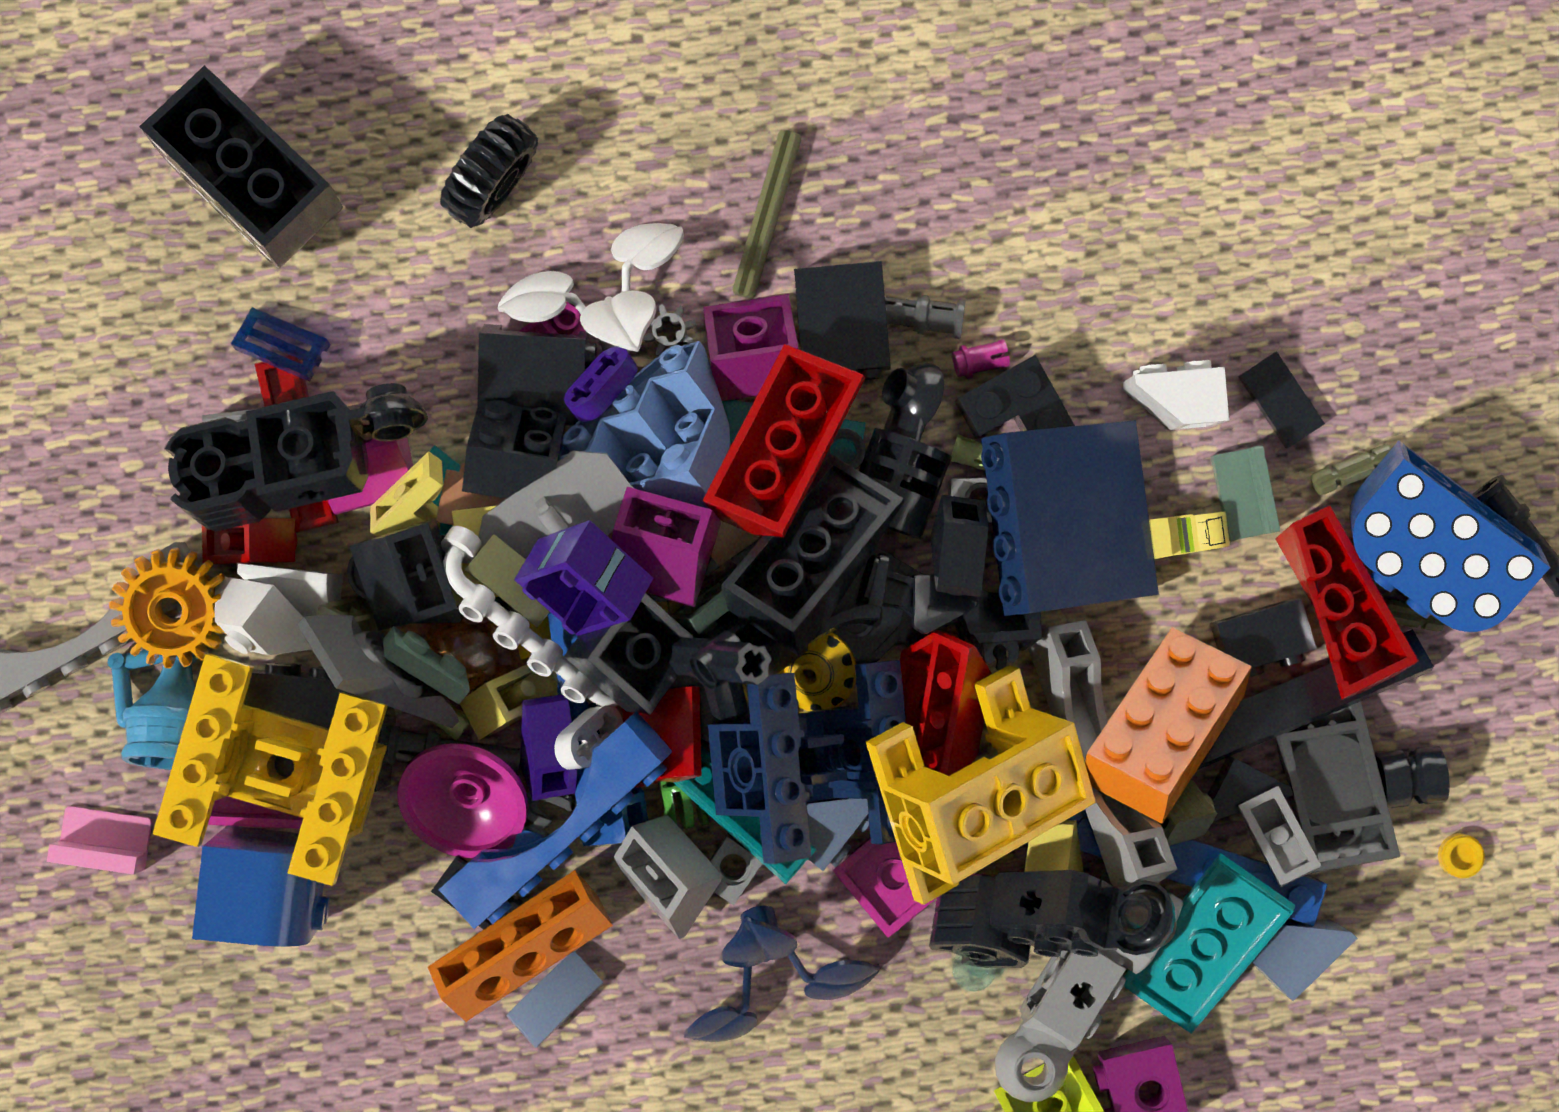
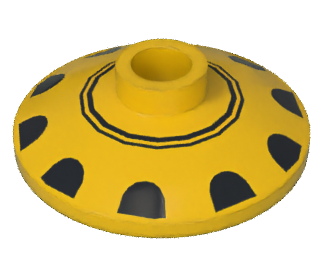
M831 632L810 643L806 653L778 674L795 673L797 706L807 711L836 708L849 697L855 687L856 660L845 641ZM804 669L813 670L816 673V680L808 679L804 675Z

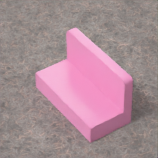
M68 806L64 812L60 841L49 844L47 862L133 875L145 870L152 819L149 817Z

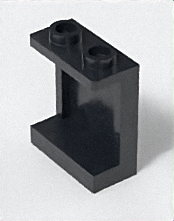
M882 261L794 269L801 350L863 374L865 380L883 378L882 371L891 370Z
M484 324L479 332L477 406L479 400L488 402L501 400L519 407L532 409L545 407L557 413L567 414L565 425H575L578 420L565 404V393L596 359L597 344L589 343V333L586 331H580L578 335L502 331V325Z

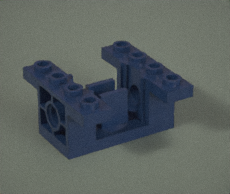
M900 660L855 665L858 706L798 712L795 673L769 675L758 685L747 684L750 719L708 725L716 815L759 817L763 863L777 864L811 857L806 802L824 799H867L871 844L896 842L866 741L902 722L906 723Z

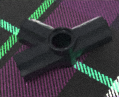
M723 631L713 640L688 637L679 639L672 645L673 652L669 663L676 675L696 678L705 687L712 715L723 722L731 719L740 720L749 712L746 684L758 685L769 676L768 667L772 659L764 646L741 642L733 633Z

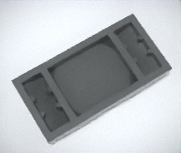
M306 616L297 624L337 689L386 704L389 707L453 728L459 722L454 709L445 695L386 659L383 646L385 636L373 631L362 632L354 616Z
M1361 701L1275 737L1279 759L1288 786L1291 787L1293 793L1291 800L1294 816L1321 864V867L1311 872V874L1400 857Z

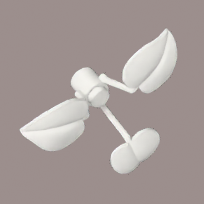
M649 223L634 226L622 232L614 240L611 248L613 258L617 261L625 262L622 266V292L613 298L608 296L604 301L594 302L585 307L576 294L569 293L574 285L571 276L561 272L546 271L527 276L514 284L500 300L498 310L499 312H505L518 321L542 322L561 313L566 306V302L573 304L580 312V321L583 329L599 339L602 351L618 346L626 349L628 353L631 351L638 352L643 337L656 314V304L653 297L640 291H630L631 270L634 266L641 270H652L667 262L682 243L684 237L683 229L681 226L677 227L672 224Z

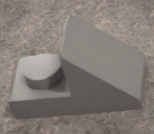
M1279 786L1238 805L1257 851H1261L1280 887L1321 867Z

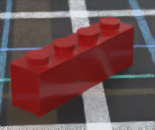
M1327 506L1293 522L1275 538L1316 611L1342 700L1362 693L1400 674L1419 661L1331 506Z

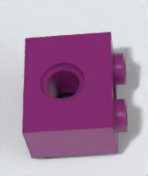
M1165 1035L1097 1051L1100 1065L1093 1066L1095 1080L1099 1092L1107 1091L1110 1108L1103 1109L1104 1112H1188L1173 1046ZM1149 1080L1159 1082V1089L1154 1097L1150 1099L1139 1097L1138 1091L1144 1082Z

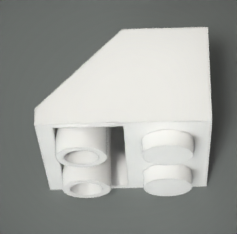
M1211 360L1186 362L1184 366L1176 367L1177 371L1167 372V364L1141 366L1140 370L1133 371L1132 377L1122 382L1123 391L1169 430L1213 427L1229 421L1225 367L1212 368Z

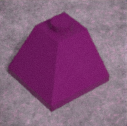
M789 294L703 307L712 374L721 401L757 396L783 345L787 344L798 349Z

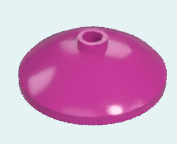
M450 743L430 747L420 752L408 763L398 784V805L409 828L432 848L452 856L474 858L483 849H507L515 842L517 834H521L527 820L528 797L518 775L502 759L475 746Z

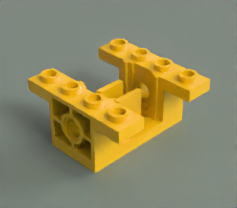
M205 654L153 835L194 847L202 846L214 802L225 797H232L303 818L287 873L330 886L335 885L348 840L363 831L387 745L377 743L388 705L341 692L330 728H324L244 705L254 666L212 654ZM277 756L292 760L294 771L288 778L277 773L275 769V759Z
M1008 665L974 684L988 730V734L985 735L986 741L990 742L992 747L998 751V755L992 759L982 757L950 776L924 766L913 726L903 722L866 741L913 899L923 905L958 886L959 882L1025 843H1029L1032 839L1096 803L1075 724L1030 707L1020 668Z

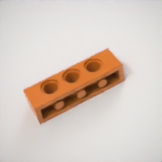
M574 870L429 965L428 970L441 1000L467 1022L612 927L613 924L596 892Z

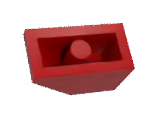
M263 518L260 522L217 532L202 526V564L207 560H210L213 564L295 562V550L298 540L295 532L294 518Z

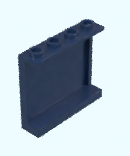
M1136 420L1009 432L981 438V460L986 473L988 488L987 505L992 518L994 534L993 551L997 558L1000 580L999 596L1003 603L1004 616L1159 595Z

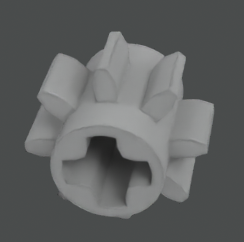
M661 304L659 305L661 315L653 319L650 324L653 333L643 337L645 343L657 341L659 345L656 349V355L659 356L665 349L674 345L682 346L684 343H694L695 341L687 336V330L693 329L696 323L695 320L683 322V306L680 305L675 313H667L666 308ZM666 321H671L674 327H682L681 330L676 332L677 340L669 342L666 336L658 337V333L664 330L663 323Z

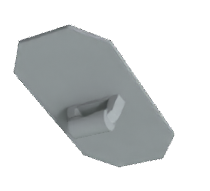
M573 450L557 462V467L511 495L483 515L479 539L483 547L491 536L495 534L523 558L527 559L538 539L588 520L608 535L613 532L626 488L633 487L607 453Z

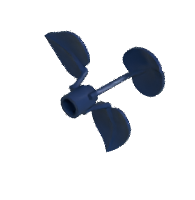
M766 905L752 907L741 914V925L737 933L722 951V960L726 965L744 968L741 1003L736 1008L722 1006L703 1014L683 1033L684 1038L704 1042H722L739 1038L750 1032L757 1024L756 1014L747 1012L750 1008L752 966L762 962L788 956L802 980L809 983L804 988L805 995L817 1000H834L860 990L877 975L880 969L879 963L874 966L869 962L860 960H840L823 966L815 974L810 973L805 969L795 953L798 945L796 937L778 927L774 908Z

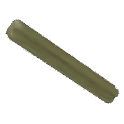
M780 130L774 146L733 285V293L743 298L753 299L755 297L801 143V135L793 131Z

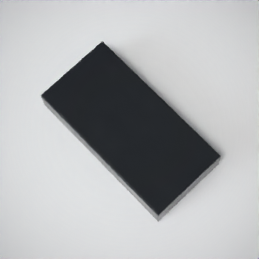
M1277 351L1238 376L1285 448L1291 447L1325 424Z

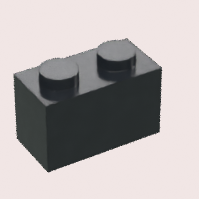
M1291 598L1210 623L1217 649L1252 666L1249 678L1264 673L1262 665L1279 661L1281 667L1297 664L1306 660L1305 652L1317 649L1301 598Z

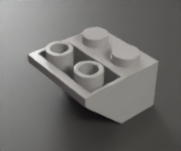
M668 815L632 826L614 855V859L624 877L678 939L684 938L723 878L720 872Z

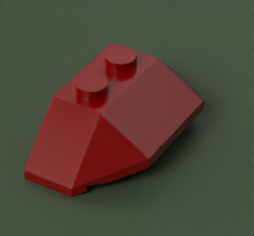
M937 630L901 651L900 662L906 724L913 726L924 766L950 776L972 764L979 752L984 716L974 684L988 677L992 672L974 645Z

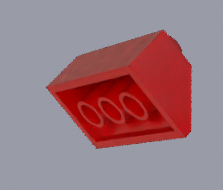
M784 344L703 498V502L708 509L713 510L721 521L753 535L784 537L865 380L864 375Z

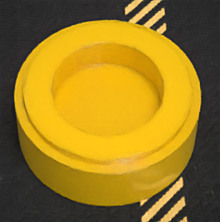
M1457 833L1443 840L1438 850V860L1443 870L1457 878H1469L1476 875L1483 867L1485 852L1477 839L1466 834Z

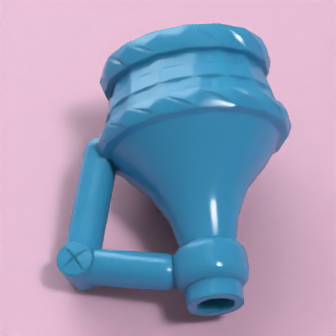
M143 649L137 656L131 655L130 652L125 654L113 653L108 658V666L112 670L116 720L120 727L126 728L127 741L121 752V758L126 763L137 766L171 770L196 687L193 680L192 665L196 663L197 658L192 653V663L187 667H183L176 655L174 665L171 668H165L163 665L160 676L152 688L133 704L130 670L150 666V664L146 663L149 651ZM159 655L153 665L162 663L163 655Z

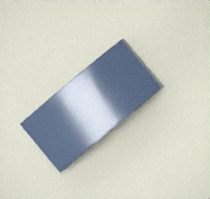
M573 951L547 974L507 1014V1017L529 1042L537 1048L602 986L603 981Z

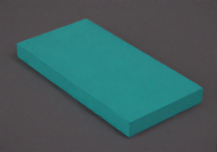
M1221 853L1182 900L1183 906L1176 921V931L1170 942L1159 948L1153 960L1140 973L1135 974L1126 969L1122 975L1126 978L1123 987L1190 1034L1194 1032L1295 909V904Z

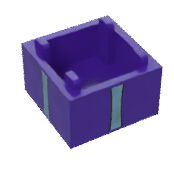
M588 520L538 539L514 581L523 588L522 591L531 600L536 599L562 622V627L571 635L576 634L580 636L631 620L654 578L593 522Z

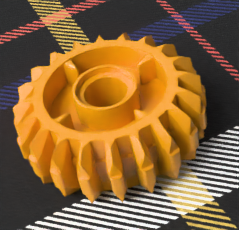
M172 548L166 561L163 552L160 549H156L151 552V563L144 556H140L134 560L137 571L126 567L121 572L123 579L127 583L117 582L113 585L112 590L124 599L112 600L109 602V608L114 611H122V615L113 618L111 625L113 627L125 625L127 630L118 637V640L124 643L132 638L137 643L132 647L131 655L137 656L143 649L149 651L146 663L150 665L156 662L159 655H163V665L165 668H171L174 665L177 655L182 666L187 667L192 663V653L202 661L205 654H208L206 645L217 649L222 644L216 633H226L215 623V602L221 599L220 594L215 595V587L224 581L225 577L220 573L211 579L206 574L213 566L210 560H207L198 568L194 566L197 560L196 552L191 551L186 556L184 562H181L179 548ZM163 598H173L180 603L182 607L180 618H170L165 615L161 607Z

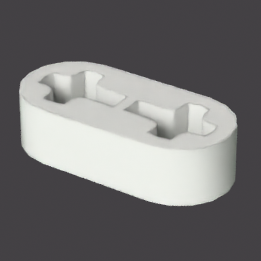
M596 706L590 707L581 713L556 738L555 755L559 764L569 770L590 767L593 750L623 724L619 711L615 707Z

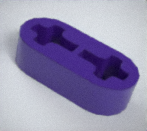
M618 346L603 351L565 393V404L578 421L587 422L599 417L633 380L638 368L628 351Z

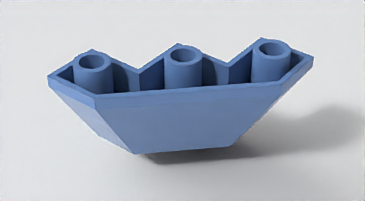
M697 341L683 346L674 345L640 370L599 417L587 422L578 421L565 433L562 438L558 461L573 450L607 453L634 489L708 508L703 502V498L730 449V428L702 343Z

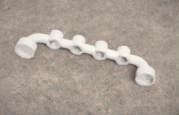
M452 526L442 540L441 547L446 553L443 564L449 585L463 598L459 605L460 613L474 622H481L486 616L498 626L493 634V638L499 645L513 650L521 644L532 653L527 661V665L533 672L548 677L554 671L566 680L561 687V693L570 701L583 703L588 698L600 706H618L614 700L564 658L563 650L557 643L549 639H542L529 628L530 624L525 617L519 613L507 611L497 603L494 593L489 588L481 584H474L463 574L461 564L470 563L481 549L482 543L479 537L471 530L462 526Z

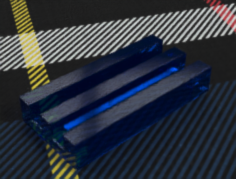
M253 307L231 342L235 350L309 382L314 376L312 372L314 366L319 367L322 361V352H327L331 345L327 338ZM255 323H259L312 347L310 351H307L255 329L253 326ZM249 337L265 345H268L284 353H287L291 356H294L298 359L303 360V363L300 364L296 361H293L268 349H265L249 341H246V338Z

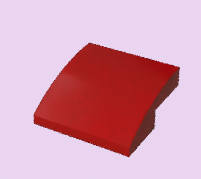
M690 686L668 689L651 715L639 713L673 751L662 762L667 767V770L653 783L661 781L680 782L702 776L700 687ZM622 708L623 723L629 717H631L634 714V712H627ZM640 781L635 787H642L646 785L642 781Z

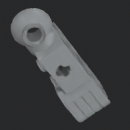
M1105 870L1099 880L1112 885L1107 870ZM1167 890L1175 907V918L1177 921L1183 901ZM1159 948L1154 952L1142 955L1123 953L1117 949L1099 950L1096 957L1081 956L1071 951H1061V956L1051 957L1022 1003L1020 1009L1022 1023L1017 1031L1001 1044L995 1058V1070L1001 1087L1012 1097L1024 1102H1040L1053 1096L1063 1086L1068 1073V1063L1081 1044L1080 1042L1084 1037L1090 1039L1099 1027L1102 1016L1098 1013L1107 999L1113 1001L1122 990L1126 978L1122 976L1126 970L1125 968L1135 974L1140 973L1153 960ZM1075 984H1078V986L1082 988V990L1080 992H1077L1075 989H1073L1072 994L1071 988ZM1039 1058L1044 1061V1068L1038 1076L1026 1077L1021 1073L1022 1066L1028 1059Z

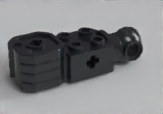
M387 383L370 388L366 392L367 400L364 403L348 407L334 391L246 411L247 420L236 422L224 417L181 427L173 434L164 448L174 457V459L169 458L168 473L173 487L180 493L179 496L175 493L170 500L199 524L217 532L260 522L271 509L278 512L360 493L363 491L368 479V456L365 441L371 439L396 441L413 434L412 432L424 426L428 421V416L424 407L417 400L407 395L404 385Z
M1075 870L998 873V876L972 874L960 881L958 886L937 897L929 947L931 950L952 952L962 956L961 963L982 968H1022L1029 963L1031 945L1034 946V953L1048 957L1061 956V951H1071L1074 954L1087 957L1098 956L1099 950L1119 949L1123 953L1132 955L1151 953L1170 942L1175 934L1177 922L1175 907L1170 895L1157 882L1143 880L1125 887H1114L1090 874Z

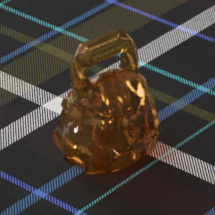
M463 620L459 623H437L427 631L426 642L430 646L429 649L442 657L445 654L453 656L466 668L470 689L466 696L483 684L524 666L528 661V658L520 659L517 647L513 650L508 649L511 665L499 664L498 648L493 638V634L498 626L492 621L476 625L466 623Z

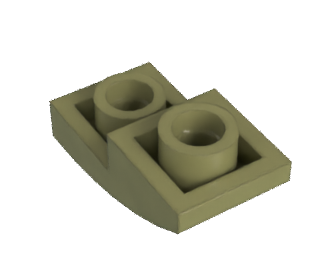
M493 534L465 570L538 628L550 611L536 599L531 600L523 593V588L514 581L526 559Z

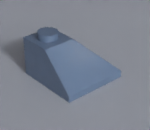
M1287 919L1251 963L1278 990L1294 1001L1358 938L1331 919H1316L1314 926L1293 919Z

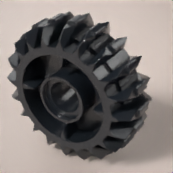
M509 114L500 115L494 121L488 122L485 129L479 131L477 137L469 143L465 152L460 155L456 165L452 167V172L445 180V186L441 190L440 205L448 211L447 213L452 218L470 228L479 226L485 220L490 219L532 163V157L536 154L538 146L536 134L531 131L527 124L518 118H513Z

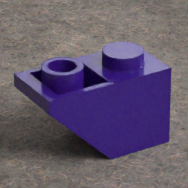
M563 694L523 700L520 767L533 801L575 794L577 769L569 770L563 768L555 755L557 736L572 722L569 701Z

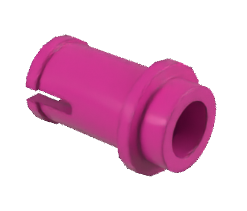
M1001 339L997 342L967 348L966 345L959 346L958 351L952 352V361L957 377L965 376L967 379H972L974 373L1000 367H1009V356L1002 354L991 357L992 355L1008 352L1005 340Z

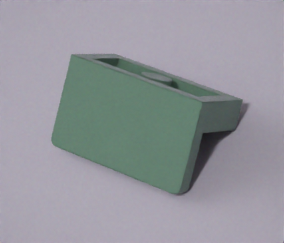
M1263 445L1210 456L1221 511H1226L1229 541L1280 532Z

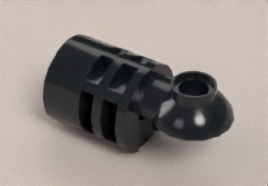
M933 363L914 365L907 370L897 368L887 377L882 390V398L884 403L890 406L891 410L884 429L874 428L865 457L859 469L861 473L904 499L903 505L887 529L920 540L924 534L952 456L948 453L920 442L925 426L933 418L941 404L944 392L943 373Z

